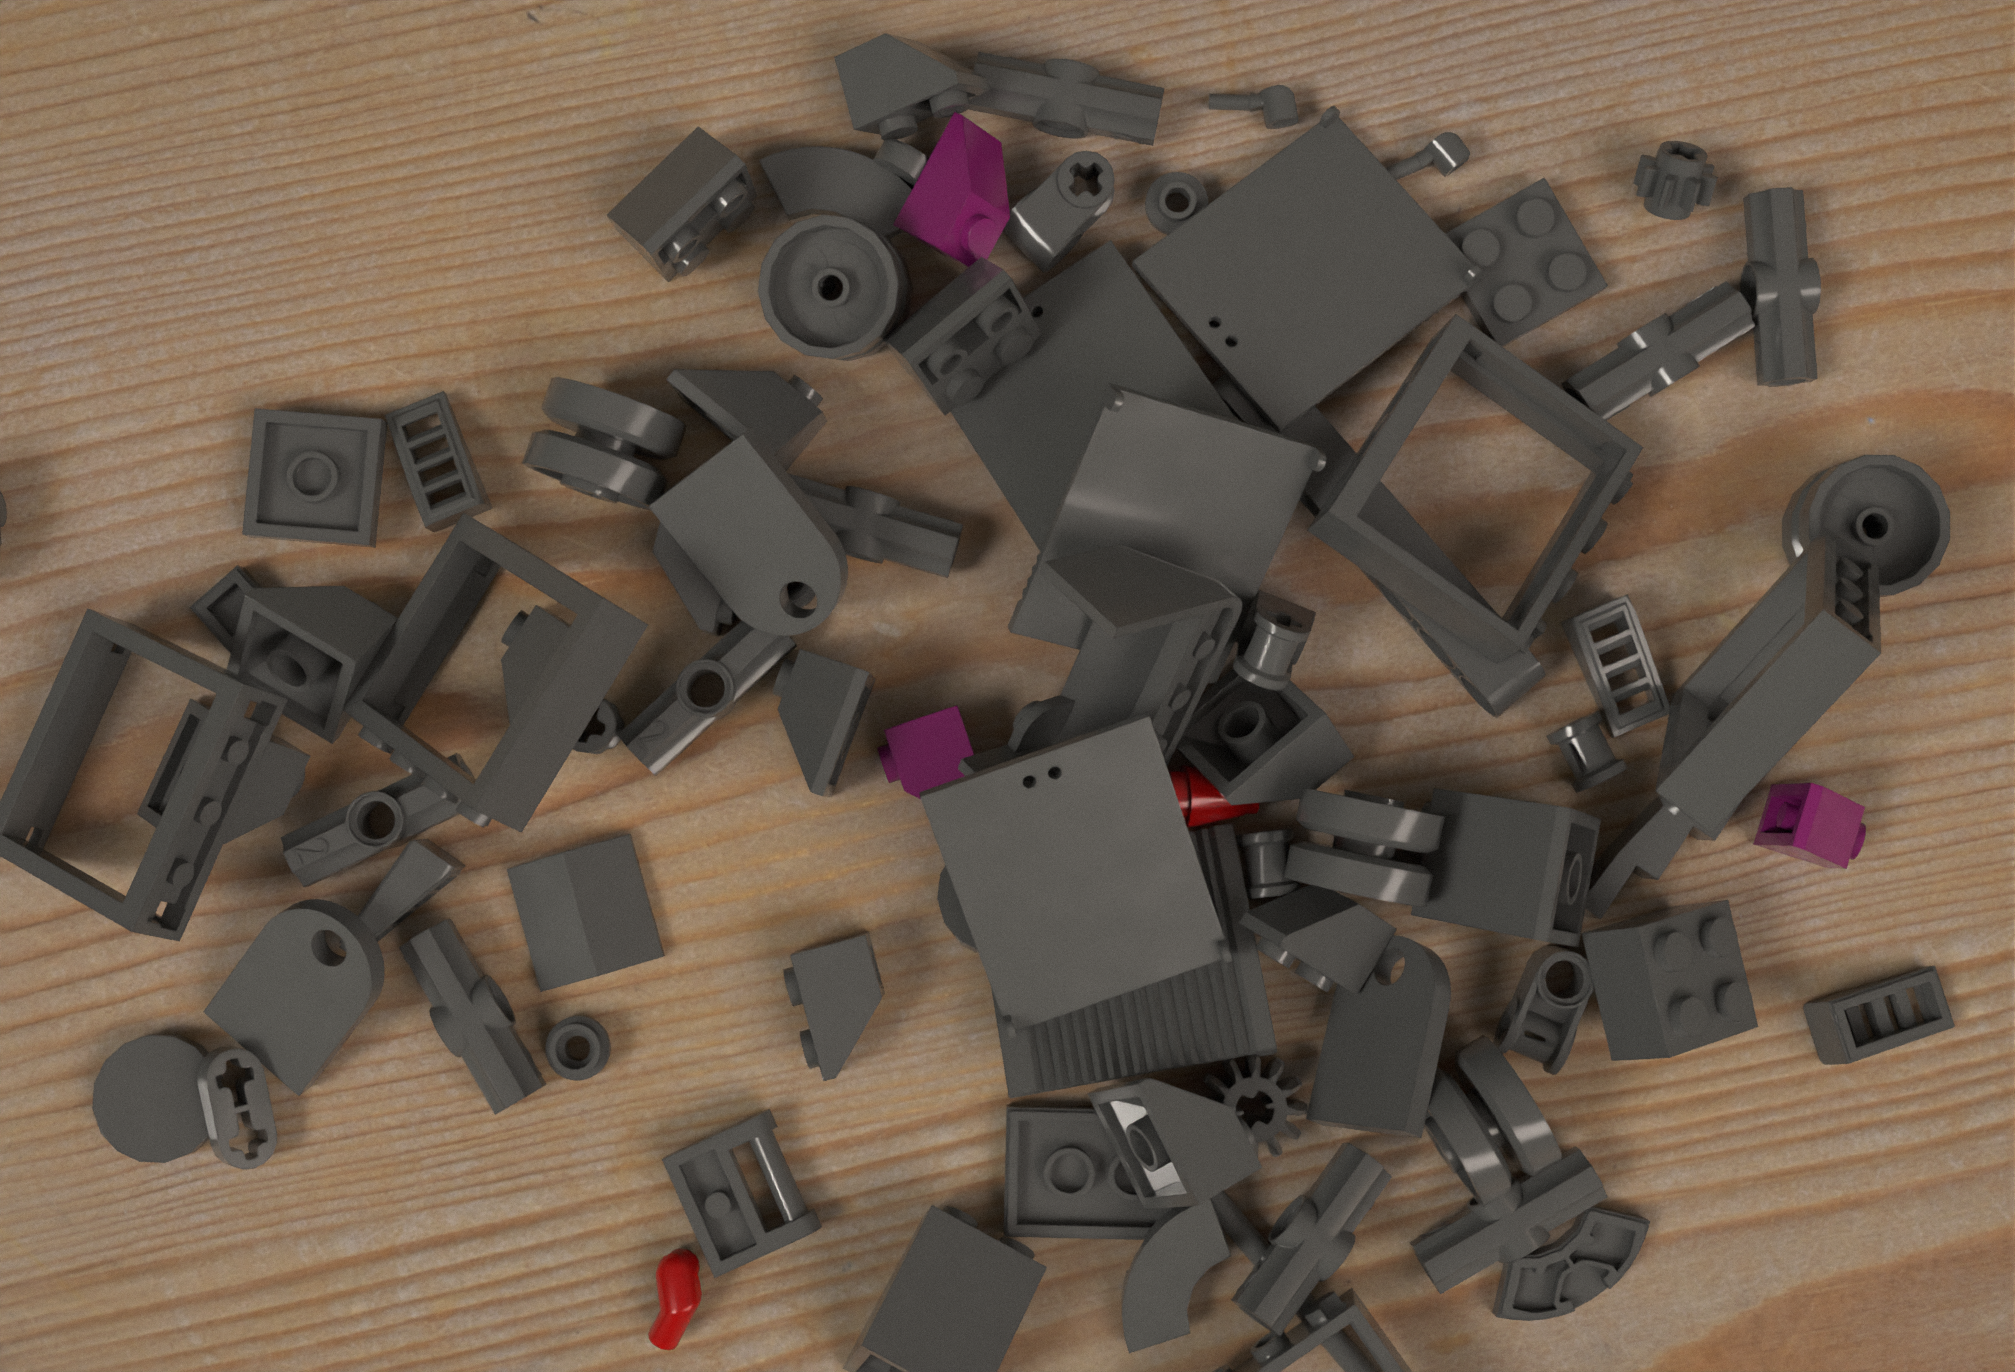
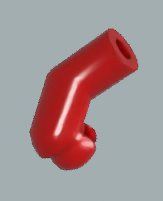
M678 1248L665 1255L660 1260L655 1274L660 1311L649 1330L648 1337L653 1345L662 1350H673L677 1347L701 1301L702 1291L698 1277L700 1264L697 1256L688 1249Z

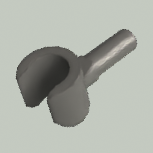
M1284 85L1268 87L1259 94L1209 95L1210 110H1241L1250 112L1262 110L1267 129L1286 128L1297 124L1299 120L1294 93Z
M1444 132L1432 140L1423 150L1415 153L1414 156L1386 167V169L1398 180L1424 169L1433 162L1441 174L1446 177L1467 162L1470 151L1457 134Z

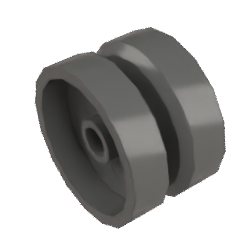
M820 215L796 222L774 240L761 263L758 294L765 320L782 342L807 356L852 361L874 355L887 345L883 339L902 324L909 315L913 286L906 260L889 238L851 218ZM837 276L842 281L843 291L836 300H829L827 294L835 289L833 278Z
M551 378L541 409L552 422L574 431L576 434L572 436L553 430L533 432L522 464L536 472L560 481L561 485L582 494L610 503L621 502L651 511L648 506L664 494L668 480L658 468L634 458V454L659 460L677 457L687 428L685 423L665 412L623 395L571 379Z
M1863 455L1811 475L1792 494L1782 518V547L1791 565L1818 534L1827 527L1879 566L1880 597L1892 596L1920 585L1940 565L1950 541V510L1940 486L1919 465L1895 455ZM1862 528H1866L1867 536L1863 532Z
M1302 787L1296 820L1306 829L1334 835L1332 846L1309 841H1299L1290 845L1284 877L1363 897L1427 907L1433 874L1425 866L1394 859L1396 848L1420 853H1430L1437 850L1445 817L1403 808V801L1350 790H1344V795L1342 796Z
M1482 1035L1455 1051V1068L1467 1092L1466 1094H1464L1448 1072L1438 1067L1436 1068L1424 1128L1450 1170L1458 1175L1474 1199L1482 1207H1485L1511 1191V1172L1499 1150L1500 1147H1502L1518 1169L1533 1177L1561 1161L1562 1153L1544 1116L1515 1070L1488 1037Z

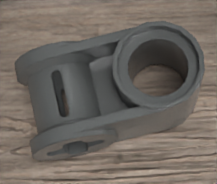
M1086 150L1072 154L1039 187L1029 192L1010 211V219L1002 232L1043 273L1048 272L1074 248L1083 234L1111 206L1115 193V178L1112 166L1106 158L1097 152ZM1079 175L1083 180L1088 181L1095 175L1098 177V194L1093 196L1090 192L1084 191L1079 196H1076L1074 178Z
M1258 590L1235 640L1238 645L1233 663L1234 670L1241 677L1255 685L1271 690H1284L1291 679L1292 666L1297 663L1311 633L1316 612Z
M1557 945L1541 947L1531 955L1526 963L1513 998L1505 1008L1495 1032L1493 1043L1502 1054L1508 1050L1519 1053L1542 1063L1544 1071L1552 1075H1556L1561 1070L1570 1054L1577 1026L1594 989L1588 961L1576 952ZM1558 961H1569L1573 969L1571 984L1562 992H1550L1546 987L1545 981L1548 969ZM1530 1031L1544 1037L1545 1040L1540 1041L1524 1034V1032Z

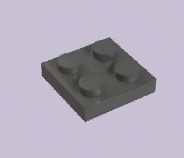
M1545 177L1445 233L1474 266L1480 264L1485 270L1481 280L1460 295L1481 331L1502 347L1600 293L1608 286Z
M255 408L242 535L251 538L376 548L388 423L378 418Z

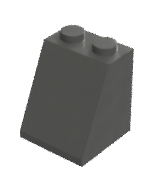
M1434 788L1431 802L1427 801L1423 805L1421 812L1443 816L1445 819L1439 848L1430 853H1422L1420 865L1425 866L1433 874L1427 907L1412 906L1411 915L1544 942L1579 947L1601 819L1568 807Z
M932 1205L921 1219L842 1369L848 1372H997L1047 1267L1033 1260L1034 1252L1021 1242L1008 1237H1001L998 1241L976 1229L978 1226L977 1221L967 1213L950 1206H945L941 1210Z

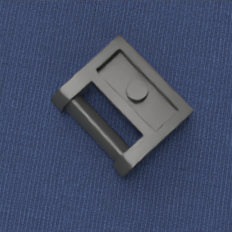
M770 1109L754 1114L737 1124L666 1155L662 1159L714 1278L800 1240L822 1227L815 1209H807L772 1130L778 1126ZM748 1141L784 1219V1222L770 1229L765 1224L733 1152V1148Z

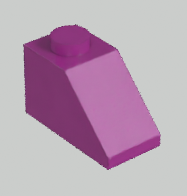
M954 112L893 225L929 248L969 268L981 257L986 260L988 259L1010 219L1001 142L963 115Z
M957 705L885 729L884 732L888 744L877 747L888 782L892 783L901 780L904 791L921 799L919 794L921 791L964 777L965 775L958 769L962 758L974 755Z
M1814 783L1771 784L1753 845L1825 868L1847 869L1849 859L1854 860L1858 856L1865 840L1866 826L1864 823H1861L1865 807L1824 786Z

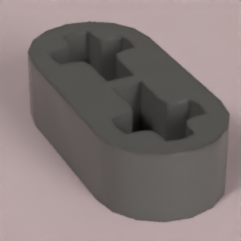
M233 1046L219 1047L205 1056L197 1071V1083L210 1145L215 1156L223 1163L243 1170L254 1169L264 1164L273 1155L277 1145V1130L264 1069L260 1060L250 1051ZM230 1060L232 1065L245 1069V1076L235 1081L237 1102L233 1101L232 1092L229 1087L216 1084V1076L226 1072V1061ZM238 1113H241L242 1122L245 1127L258 1131V1138L248 1143L249 1153L244 1154L242 1150L229 1146V1139L239 1135L240 1129L236 1115Z

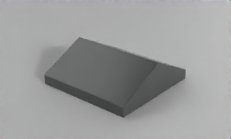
M631 834L561 852L507 869L540 992L665 956Z

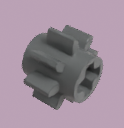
M1666 141L1660 145L1656 158L1649 155H1641L1633 184L1638 186L1636 195L1638 197H1645L1644 208L1651 214L1664 219L1683 220L1688 218L1691 212H1693L1695 203L1709 206L1718 177L1712 175L1714 165L1706 163L1707 153L1702 148L1691 143Z

